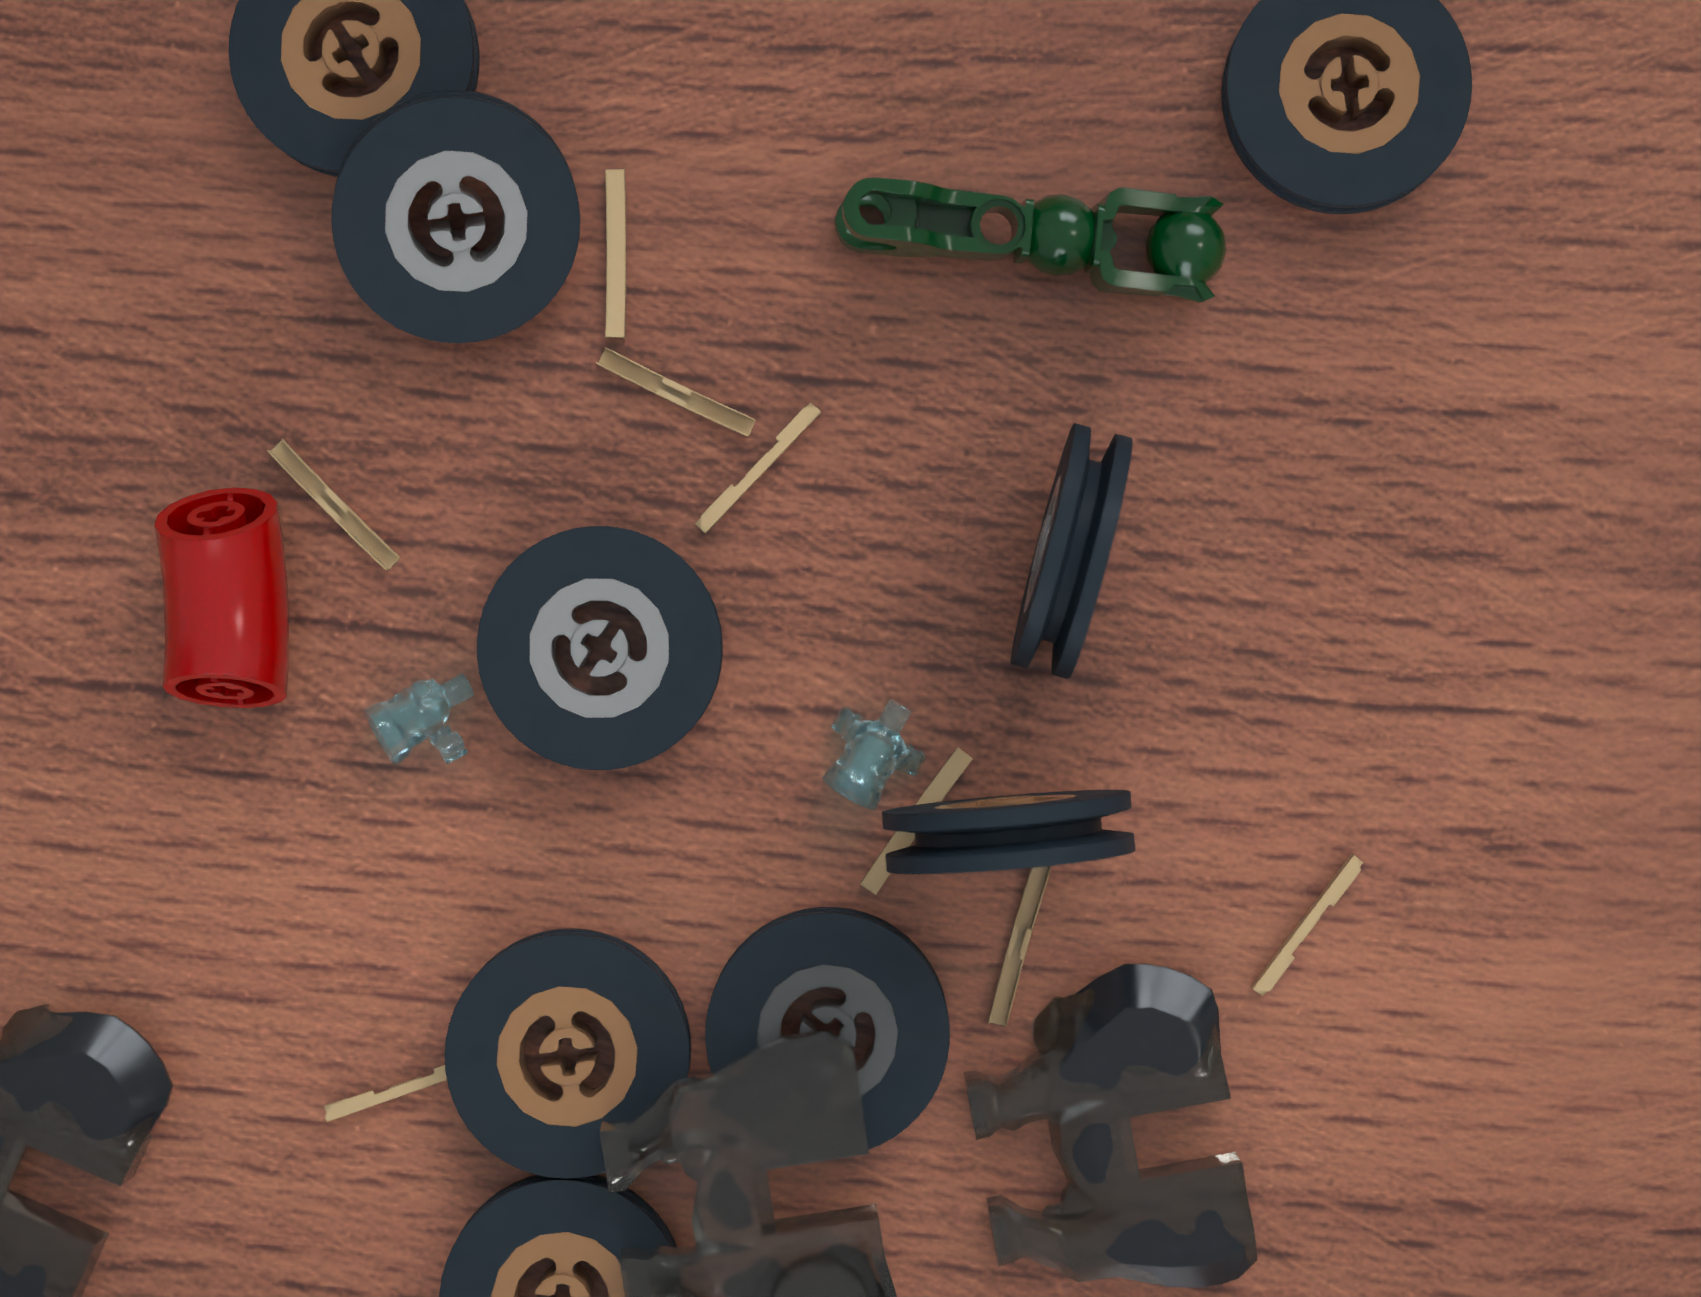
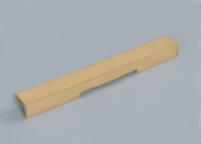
M624 169L605 170L607 235L605 337L625 339L627 288L626 178Z
M606 347L599 362H596L597 365L746 437H749L756 422L755 419L684 387Z
M811 402L807 407H804L778 434L776 445L753 466L736 487L731 484L700 516V519L695 524L706 534L822 412Z
M281 439L282 441L271 451L268 450V453L381 567L388 571L401 558L316 474L284 439Z
M957 747L915 805L941 802L973 758ZM896 831L860 885L876 895L891 874L886 869L885 855L889 852L909 847L915 839V833Z
M1352 853L1252 984L1251 988L1258 994L1263 996L1267 991H1271L1295 959L1292 953L1312 930L1329 904L1334 907L1360 873V867L1364 862Z
M1051 866L1030 868L988 1018L989 1024L991 1022L1007 1026L1023 962L1048 882Z
M445 1065L434 1068V1074L400 1083L386 1091L374 1094V1091L371 1090L325 1105L326 1122L446 1081Z

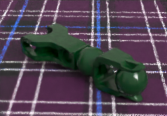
M871 177L856 182L850 188L844 201L838 208L834 220L835 231L839 240L845 247L855 252L896 257H945L982 261L1001 260L1009 255H1014V263H1023L1027 259L1041 272L1054 276L1070 275L1084 268L1085 273H1090L1092 285L1101 292L1155 297L1165 295L1197 303L1215 297L1206 282L1212 280L1222 268L1226 255L1225 235L1218 222L1212 217L1224 205L1222 202L1212 196L1177 197L1176 194L1124 187L1110 192L1090 209L1078 198L1065 194L1048 195L1034 202V199H1025L1019 204L1013 198L1003 195L953 190L911 180ZM868 207L879 210L883 214L884 224L872 225L867 223L861 217L859 208ZM997 213L1008 220L1012 231L1008 243L997 245L990 243L984 238L980 229V221L983 215ZM1117 213L1160 216L1151 226L1146 240L1147 260L1154 273L1121 270L1113 266V258L1110 251L1117 243V234L1112 227L1113 219Z

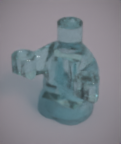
M463 673L441 685L433 678L429 680L420 679L415 681L410 687L403 688L389 700L373 704L363 709V712L376 739L394 765L407 758L412 747L420 744L427 738L438 749L445 763L449 764L468 753L460 734L452 732L450 729V709L474 696V692Z
M890 699L879 719L875 721L864 720L861 715L854 714L848 707H842L831 728L840 733L847 744L838 760L828 768L822 777L823 781L849 800L865 808L875 810L882 797L883 788L894 771L916 776L927 758L924 752H919L912 745L905 744L900 735L912 711Z

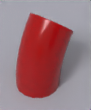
M233 487L193 494L168 505L157 515L154 524L164 597L165 649L162 686L167 693L179 699L203 705L253 708L281 703L287 697L289 601L283 534L277 501L271 494L257 489Z

